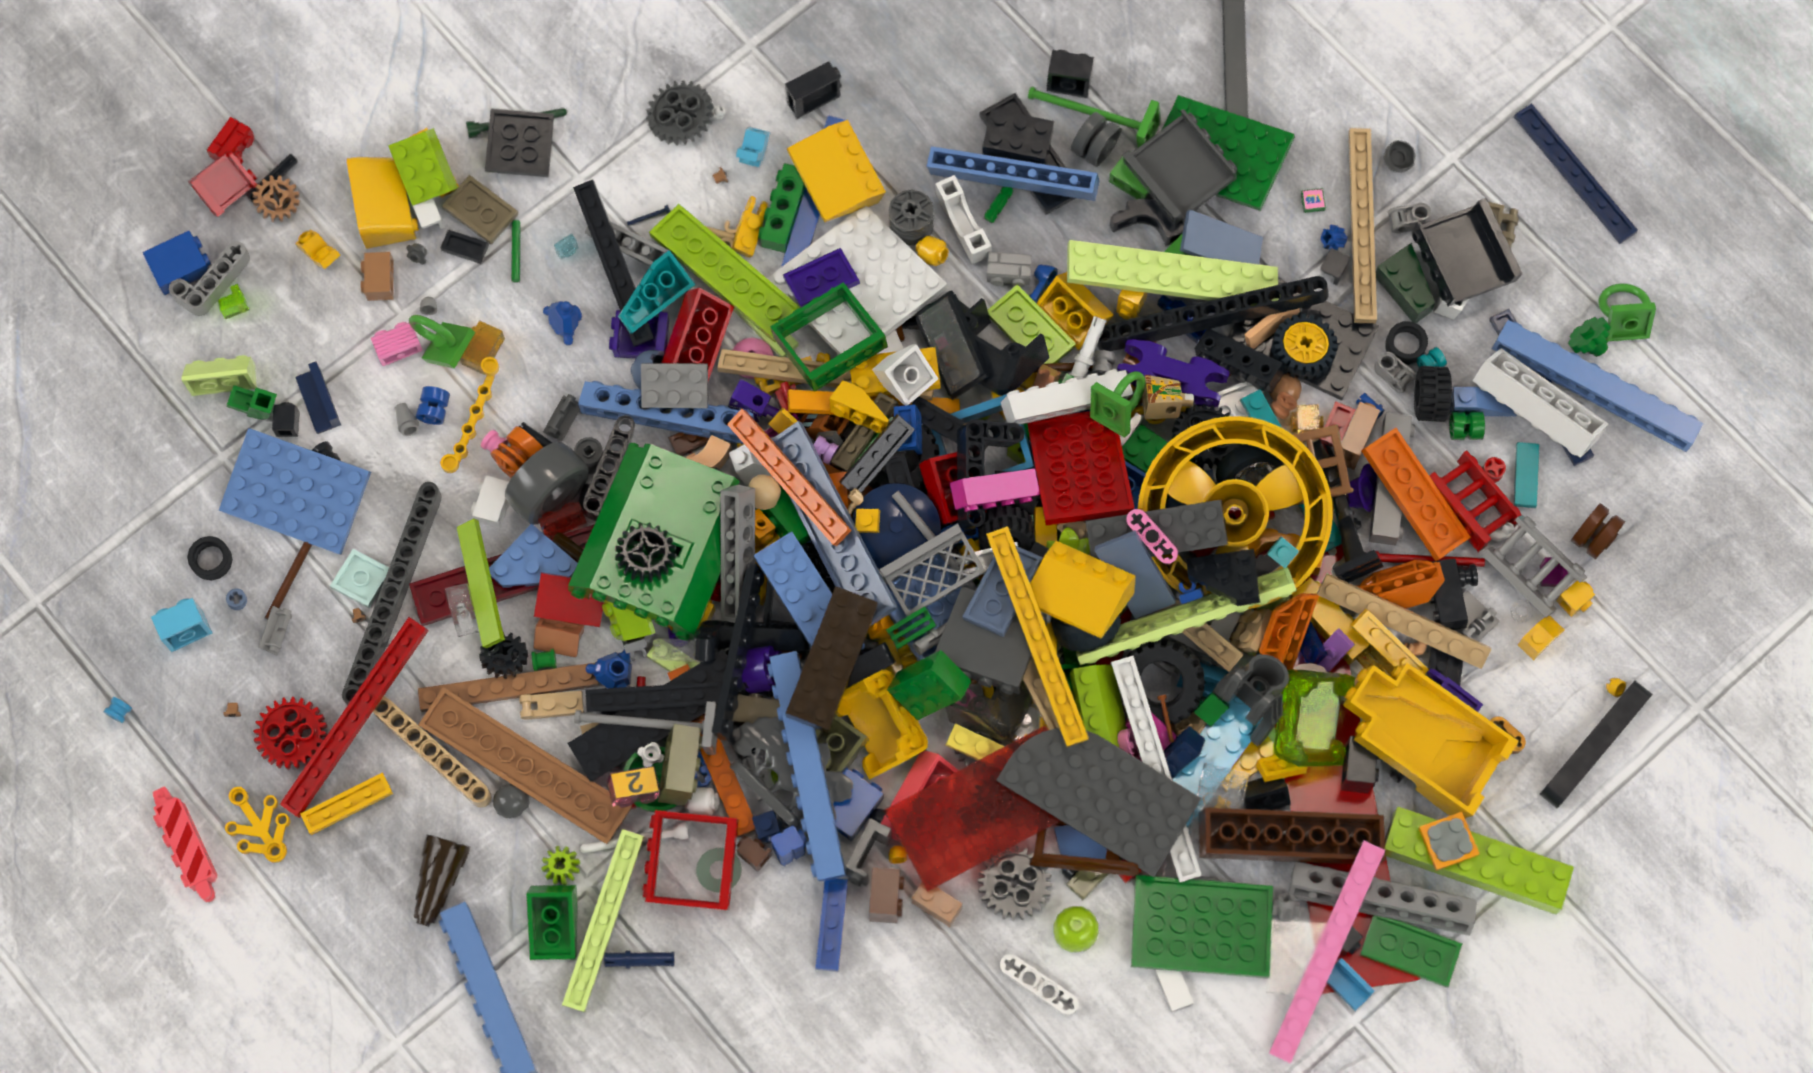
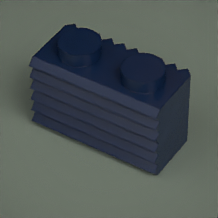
M1192 727L1184 729V732H1181L1174 742L1163 751L1171 778H1174L1202 752L1203 744L1206 740Z

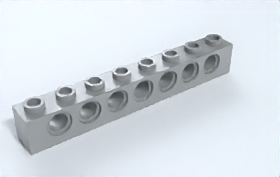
M1295 862L1291 874L1289 894L1294 895L1297 899L1335 906L1349 872L1337 871L1329 867H1318L1305 862ZM1373 877L1358 912L1470 936L1475 924L1477 900L1469 899L1465 896H1454L1441 891L1426 890L1422 887L1407 886L1399 882L1379 880Z

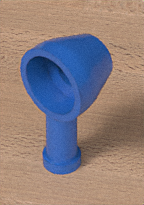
M1040 264L1037 266L1034 276L1039 283L1032 294L1029 295L1035 303H1037L1045 288H1048L1058 275V269L1050 265Z

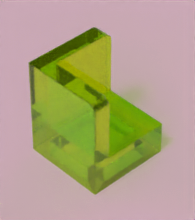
M238 284L230 286L231 295L218 300L220 311L225 320L249 311L244 294Z

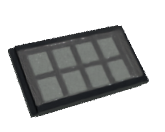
M953 290L947 292L915 314V319L927 347L936 348L939 375L951 400H955L990 377L988 374L989 370Z

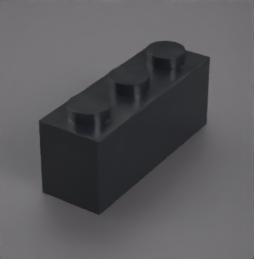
M1456 558L1433 561L1432 563L1440 562L1445 579L1444 583L1430 599V604H1434L1436 610L1433 611L1434 622L1452 630L1467 628L1468 616Z

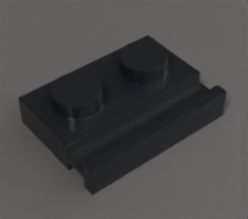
M1431 647L1428 669L1432 668L1460 686L1463 661Z

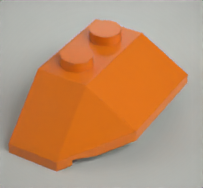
M1414 560L1374 572L1356 587L1407 609L1429 602L1445 579L1440 562L1432 563Z
M1301 593L1277 605L1271 614L1259 652L1261 655L1274 656L1280 660L1287 668L1288 674L1294 668L1319 597L1317 594Z

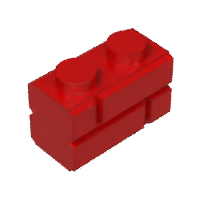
M230 117L207 148L208 155L215 161L225 152L231 151L233 154L237 152L242 158L243 151L251 147L254 142L252 129Z

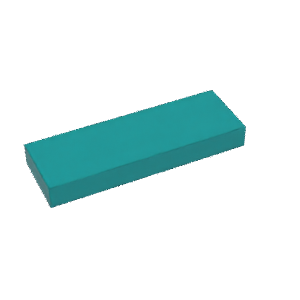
M1517 442L1514 484V506L1537 507L1539 444Z

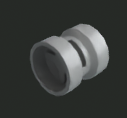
M1106 350L1096 351L1094 354L1095 365H1093L1091 373H1097L1100 376L1109 370H1113L1112 364L1115 363L1116 355Z

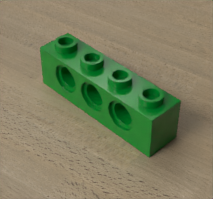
M784 163L782 170L777 172L776 182L778 184L776 189H772L770 195L772 203L770 208H766L764 214L765 226L760 227L758 239H761V247L783 253L786 252L806 188L796 167ZM786 187L794 188L791 191L784 190ZM782 205H785V206L788 207V208L785 209V210H780V209H778V207H780V206H782ZM775 224L782 225L779 229L772 228Z

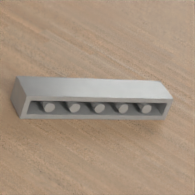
M1386 413L1383 420L1381 437L1397 428L1413 451V445L1409 444L1410 437H1414L1415 432L1412 416ZM1377 475L1369 542L1396 546L1398 539L1403 537L1404 526L1400 525L1401 518H1404L1405 515Z

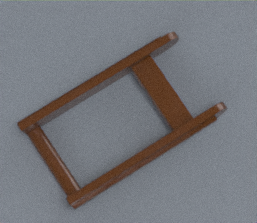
M1042 808L1040 809L1036 818L1038 828L1035 849L1029 865L1135 876L1139 873V867L1136 863L1120 861V856L1108 849L1106 859L1043 853L1047 824L1058 826L1068 824Z

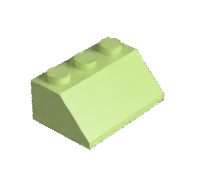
M245 355L237 356L235 359L216 358L214 361L209 362L194 361L192 364L185 365L182 382L192 396L231 392L233 385L245 389H255L257 387L255 363L251 357Z

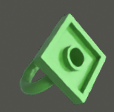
M1620 283L1605 288L1599 296L1598 303L1600 310L1608 317V324L1611 326L1608 331L1609 336L1606 338L1607 342L1649 339L1656 312L1655 303H1651L1649 296L1642 289L1631 284ZM1627 292L1637 296L1642 303L1611 305L1610 308L1607 304V299L1614 293Z
M412 315L409 318L410 326L419 335L431 341L422 359L427 363L455 369L475 331L470 327L445 322L439 324L421 315ZM422 325H424V326H426V327H428V328L434 330V331L436 332V334L430 332L429 330H427L426 328H424Z
M1138 371L1127 374L1118 383L1114 392L1098 382L1091 386L1090 418L1124 438L1129 435L1131 412L1136 408L1144 393V375ZM1136 380V389L1130 401L1121 397L1127 386Z

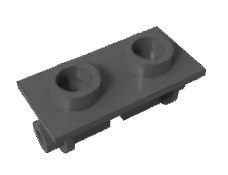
M568 394L566 397L563 395L543 433L563 441L580 411L574 396Z

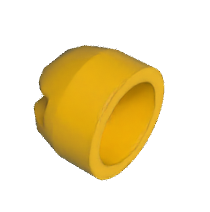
M1610 678V684L1606 683L1607 692L1615 697L1621 696L1625 691L1626 682L1619 678Z
M895 845L889 850L890 863L901 864L907 861V853L902 846Z

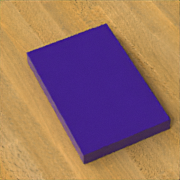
M841 248L783 274V278L800 308L843 282L848 289L860 284L856 273Z

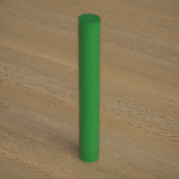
M519 220L512 221L511 281L515 283L520 282L521 222Z

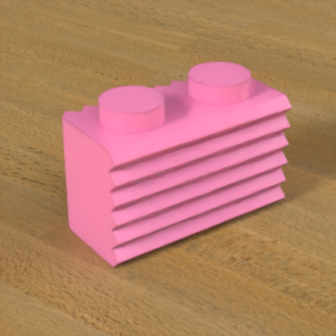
M407 322L398 323L394 329L389 331L380 330L371 337L382 366L423 351L415 330Z

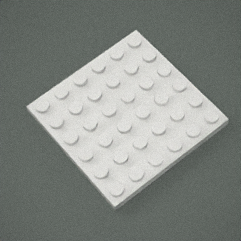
M867 206L853 212L767 278L798 305L783 278V274L841 248L860 281L859 285L849 290L885 336H888L948 289V284ZM845 302L808 323L838 355L870 336L869 332Z

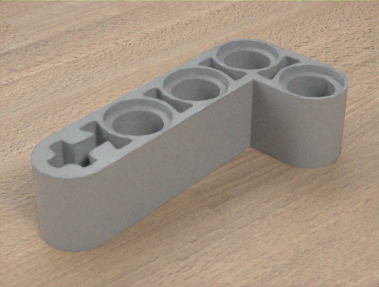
M238 241L230 243L195 286L182 279L172 281L169 285V291L174 300L196 316L207 314L249 263L250 255L246 247ZM229 268L227 272L221 273L223 269ZM215 284L213 289H207L210 285ZM185 289L184 293L177 294L180 290ZM197 301H202L200 305L194 306Z

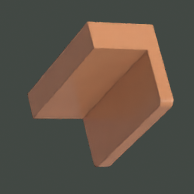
M540 618L535 628L534 649L546 652L554 649L556 654L577 657L579 640L584 633L585 625Z

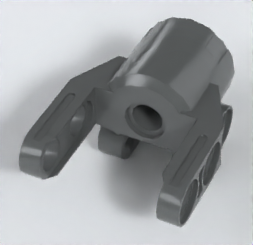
M1261 654L1253 657L1248 665L1231 670L1219 681L1212 692L1227 703L1237 696L1251 708L1245 719L1253 726L1261 720L1250 736L1251 742L1257 747L1267 738L1283 715V694L1281 692L1289 681L1287 668L1280 660L1274 656Z

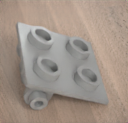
M1467 590L1463 594L1468 616L1467 628L1455 629L1454 631L1479 642L1500 621L1495 617L1497 612L1493 608L1487 609Z

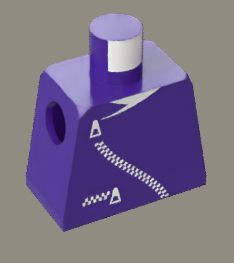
M742 379L737 384L728 404L730 409H746L753 413L756 422H759L762 416L771 420L779 412V409L769 405L771 398L769 394Z

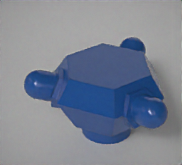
M568 301L552 303L550 306H545L543 313L548 316L549 324L556 334L563 337L565 345H571L573 343L574 331L578 326V322L582 320L579 307L576 305L572 306Z
M625 650L622 653L614 652L597 659L595 664H588L585 670L589 674H594L596 676L595 679L606 688L628 687L631 683L632 672L630 653L626 654Z

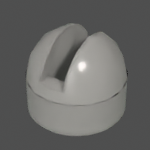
M429 296L422 299L420 302V312L425 315L435 314L437 312L436 300Z

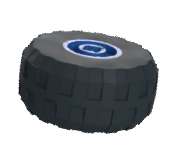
M1118 615L1104 636L1099 638L1055 617H1052L1051 620L1052 628L1059 644L1073 652L1092 651L1106 645L1118 633L1121 622L1120 615Z

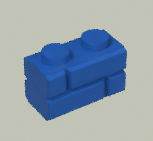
M790 826L783 830V833L779 832L771 837L773 851L781 865L786 866L793 862V859L797 860L805 855L807 839L801 829L797 830L794 826Z

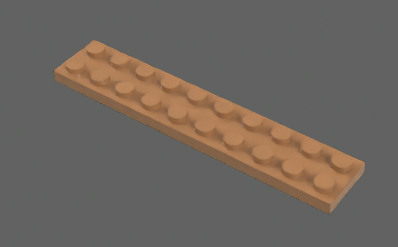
M444 687L418 724L421 728L607 845L632 809V806L627 802L616 798V795L595 782H590L581 773Z

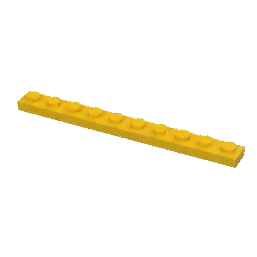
M1007 526L986 534L1066 747L1089 739L1009 528Z

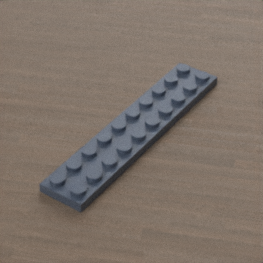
M797 421L775 436L772 441L852 531L838 546L832 545L791 497L790 499L834 585L878 602L872 626L898 607L856 529L802 422Z

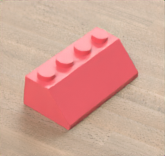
M925 750L922 751L916 758L881 824L891 828L892 839L920 854H924L966 776L939 754Z

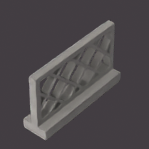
M958 524L880 569L907 617L986 572ZM962 540L966 546L964 556L951 553L953 545ZM968 551L972 558L967 557ZM938 553L947 555L944 567L932 565L933 558ZM950 556L963 559L960 571L947 568ZM965 561L975 562L979 570L973 574L963 573ZM919 564L928 567L925 579L912 576L914 568ZM931 568L943 570L940 583L928 580ZM946 571L959 574L957 582L952 586L943 584ZM899 576L908 578L905 590L896 588L892 580ZM911 579L923 582L921 594L908 591ZM927 583L939 586L937 595L933 597L924 595ZM899 592L904 593L903 599L900 596ZM907 594L919 597L918 605L911 610H908L905 604Z

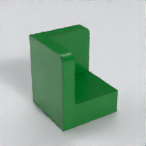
M1210 693L1204 701L1200 700L1194 713L1211 727L1229 708V703L1224 700L1222 701L1214 693Z

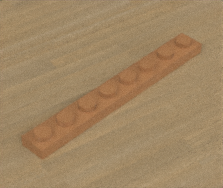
M588 664L520 673L516 674L515 677L507 675V679L499 676L498 678L493 677L418 688L420 711L426 712L443 687L469 704L474 705L515 699L526 694L538 695L599 686V682L595 679L596 676L594 674L586 672L585 668Z

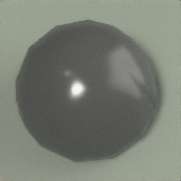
M1397 140L1387 146L1383 158L1385 165L1391 171L1402 173L1414 166L1416 155L1414 148L1408 142Z
M512 784L503 785L494 794L493 807L498 815L504 818H516L529 807V795Z

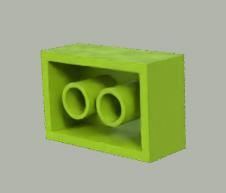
M434 128L388 145L412 206L458 188Z

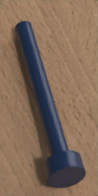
M665 205L663 209L628 221L627 224L629 226L665 212L668 214L670 212L669 206Z

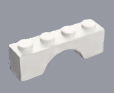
M955 175L935 183V194L971 264L973 265L988 258L989 252H992V245L983 228H980L975 222L968 208L964 192Z

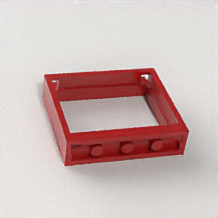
M655 810V815H651L650 828L653 829L652 838H648L647 851L651 853L650 861L646 860L645 874H648L647 884L644 883L642 889V897H646L645 902L729 910L739 819ZM664 818L727 825L719 902L655 896Z

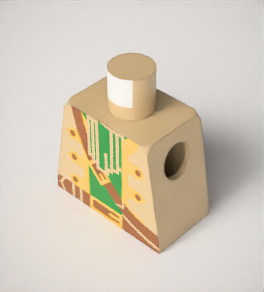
M1145 375V389L1142 395L1144 419L1177 418L1180 415L1182 406H1193L1194 395L1182 393L1181 384L1177 380Z

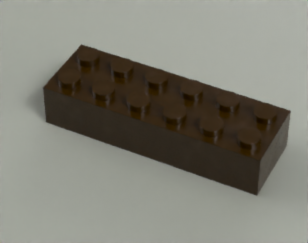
M835 586L786 710L787 718L829 733L878 608L877 601Z

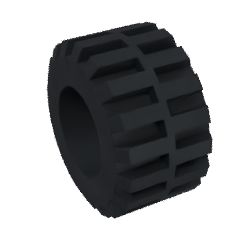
M1420 366L1416 374L1414 387V411L1418 421L1445 422L1450 413L1452 399V378L1449 368Z
M1000 506L995 510H989L988 514L985 513L984 523L978 527L980 550L991 548L986 534L1008 526L1013 541L1017 542L1018 547L1030 552L1035 543L1034 522L1031 515H1028V512L1025 510L1021 511L1019 507L1011 508V506L1004 508Z

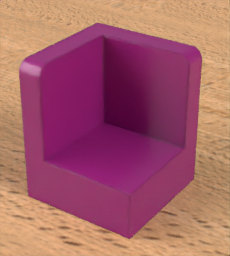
M1545 557V558L1543 559V561L1541 562V564H1540V569H1541L1552 557ZM1559 563L1540 582L1541 586L1555 587L1568 574V571Z

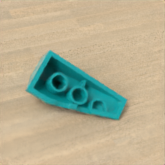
M670 250L651 264L618 315L631 334L695 285Z

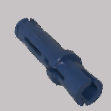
M626 950L625 953L605 952L604 962L605 967H625L626 969L637 966L674 967L675 957L674 952L631 953L630 950Z

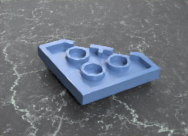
M531 524L489 567L491 578L503 588L518 585L538 586L541 572L572 577L578 563Z

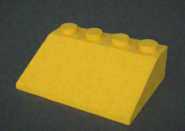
M848 120L830 125L787 148V152L824 222L853 213L866 206L870 207L878 204L886 193Z
M1055 541L1045 554L1030 586L1041 612L1102 638L1134 595L1136 576Z

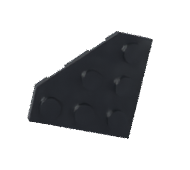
M1254 549L1186 558L1189 581L1206 586V590L1219 597L1223 595L1229 598L1230 602L1236 606L1260 603Z

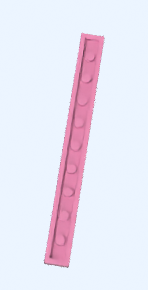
M1363 841L1270 1049V1054L1291 1063L1385 850Z

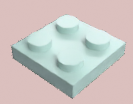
M352 549L330 587L370 608L382 588L389 567Z

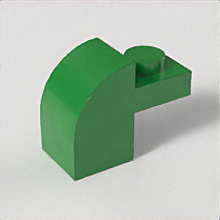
M233 385L226 407L246 413L251 418L269 419L277 394L257 387L255 391Z

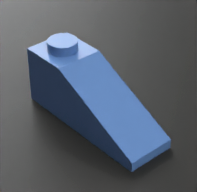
M1453 387L1450 414L1451 412H1465L1468 415L1470 412H1483L1484 416L1516 417L1513 409L1506 404L1498 402L1492 394L1481 390L1479 387Z

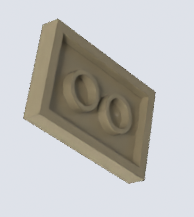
M471 175L442 204V208L490 245L519 215L515 208Z

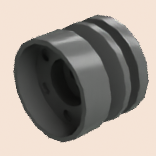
M917 190L900 192L892 199L889 207L890 229L907 245H917L919 240L932 234L934 227L933 203L926 194Z

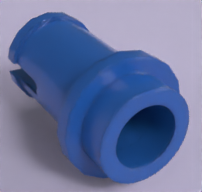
M1363 393L1360 396L1361 400L1358 399L1356 403L1358 405L1359 402L1373 404L1376 409L1380 410L1377 419L1380 418L1385 411L1383 405H1378L1367 393Z

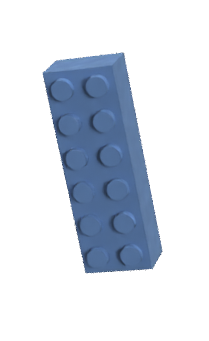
M790 532L756 553L754 558L810 647H812L832 593L793 532Z

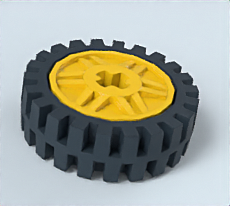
M1301 314L1300 317L1293 315L1291 319L1289 317L1285 319L1276 330L1272 341L1271 353H1273L1274 359L1283 363L1285 374L1287 372L1291 373L1290 377L1295 378L1296 375H1299V379L1303 380L1305 376H1307V379H1312L1315 375L1317 378L1322 373L1324 374L1332 365L1338 349L1337 336H1334L1333 328L1329 330L1330 325L1327 322L1322 323L1323 319L1320 317L1315 320V315L1311 314L1309 318L1306 317V314Z

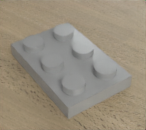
M642 363V408H708V364Z

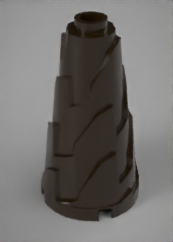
M426 834L421 854L423 859L419 872L420 880L415 897L414 918H417V924L429 927L430 923H435L441 908L446 903L451 887L455 884L461 867H464L471 847Z

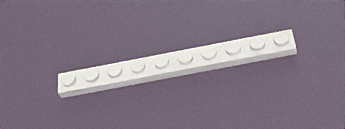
M1134 656L1111 662L1141 761L1172 780ZM1185 825L1170 850L1179 882L1202 876L1188 829Z

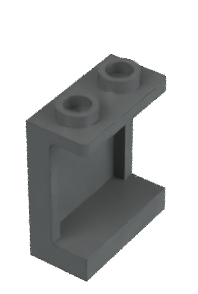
M870 819L845 867L847 877H849L848 881L857 886H861V884L868 885V873L861 870V867L875 840L886 846L889 845L892 839L891 828Z

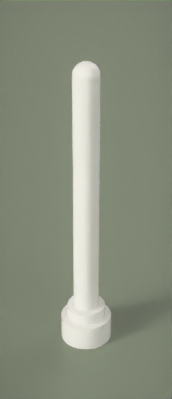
M677 822V825H673V828L663 829L661 839L670 837L679 838L680 840L689 839L687 822ZM653 831L639 834L644 836L643 842H648V838H652ZM619 838L611 839L608 845L602 841L583 844L580 847V851L585 854L616 848Z

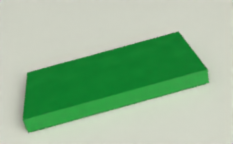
M1373 915L1359 956L1448 988L1462 943L1399 920Z

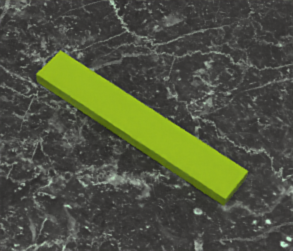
M473 518L458 526L457 532L482 647L489 648L505 640L479 520Z

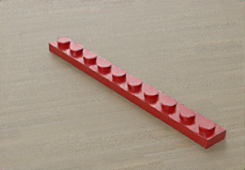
M408 617L279 805L294 816L301 817L300 814L306 810L429 630Z

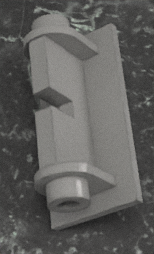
M272 606L258 648L276 656L278 655L288 623L292 618L291 610L286 608L281 610Z

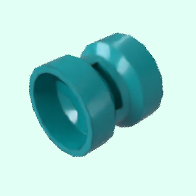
M1434 347L1429 350L1427 355L1422 354L1418 357L1417 364L1419 367H1445L1447 360L1443 352L1438 347Z

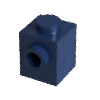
M774 810L752 817L758 838L762 842L771 843L772 836L779 832L783 833L784 828L780 816Z

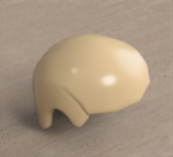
M761 474L755 476L748 485V487L755 488V508L767 510L775 507L781 494L779 483L769 475Z

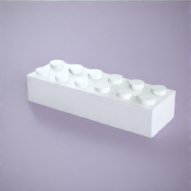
M1502 348L1484 362L1473 379V382L1481 390L1492 394L1498 402L1506 404L1513 409L1516 415L1527 419L1533 427L1544 431L1553 441L1562 444L1571 454L1577 455L1580 458L1596 444L1609 425Z

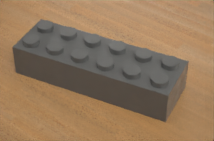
M1222 500L1145 511L1177 547L1178 553L1228 545ZM1134 513L1132 515V523L1134 525L1138 523L1142 527L1138 530L1141 534L1145 528L1151 526L1149 522L1144 525L1141 521L1143 517L1141 514L1136 515ZM1127 515L1086 521L1091 556L1099 559L1094 551L1095 546L1133 531L1127 524ZM1149 530L1146 533V539L1150 543H1155L1159 539V534L1156 530ZM1164 538L1159 545L1154 546L1156 551L1160 547L1164 552L1163 555L1173 552L1172 548L1166 549L1163 546L1166 543ZM1143 542L1150 556H1155L1154 553Z

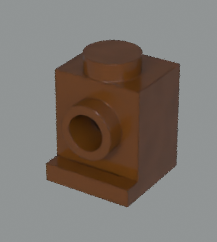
M743 836L736 845L738 847L736 849L737 855L757 872L773 855L769 847L764 850L765 845L757 838L752 840L750 837Z

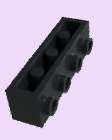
M1212 329L1205 331L1194 348L1196 357L1213 361L1230 372L1229 374L1233 375L1238 381L1248 382L1257 390L1261 389L1262 392L1272 393L1285 373L1282 362Z

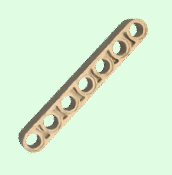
M383 696L373 711L375 716L472 804L480 808L489 805L492 796L486 785L391 700ZM387 704L388 708L386 711L378 712L379 706ZM397 719H404V723L401 726L394 727V722ZM420 733L417 741H410L412 734ZM431 747H435V754L427 756L426 751ZM452 762L451 769L442 770L444 763ZM461 777H469V781L465 785L458 784ZM478 791H485L484 798L476 800L474 797Z

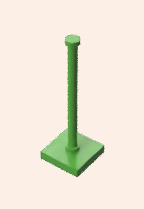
M1031 87L1028 93V99L1033 100L1035 98L1087 115L1097 112L1105 117L1107 121L1138 130L1136 135L1137 149L1156 135L1161 123L1160 104L1155 100L1150 101L1145 116L1140 122L1036 90L1035 87Z

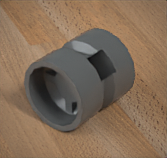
M585 437L576 443L574 452L587 465L589 469L588 474H595L604 451L597 439Z

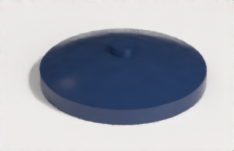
M905 484L883 485L870 491L863 497V502L856 507V509L880 510L879 533H859L878 570L928 541L892 497L898 490L934 535L938 536L941 533L940 518L935 505L917 488ZM855 509V511H854L853 518H852V520H853V522H854L855 525H856V509Z

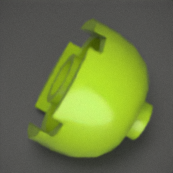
M1071 906L1065 908L1057 915L1053 924L1054 938L1058 945L1066 951L1072 953L1086 951L1095 944L1099 934V924L1095 915L1089 909L1082 906Z

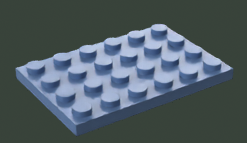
M248 428L218 511L342 555L371 472Z

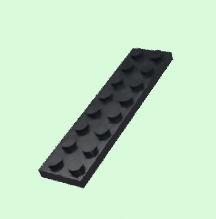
M721 650L717 653L714 660L699 663L665 685L722 682L728 657L724 650ZM742 683V688L738 693L746 689L744 683ZM706 706L620 711L615 716L692 722L705 714ZM600 723L567 744L589 781L592 782L628 761L634 753L638 752L640 747H645L651 742L657 743L666 738L671 729Z

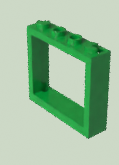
M844 282L835 288L832 287L825 294L814 298L807 305L794 310L792 314L770 326L773 338L814 392L888 347L885 334ZM845 302L869 332L870 336L810 372L785 340V337Z

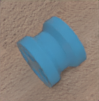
M113 697L111 705L105 708L103 712L112 719L123 723L125 720L124 716L132 710V707Z

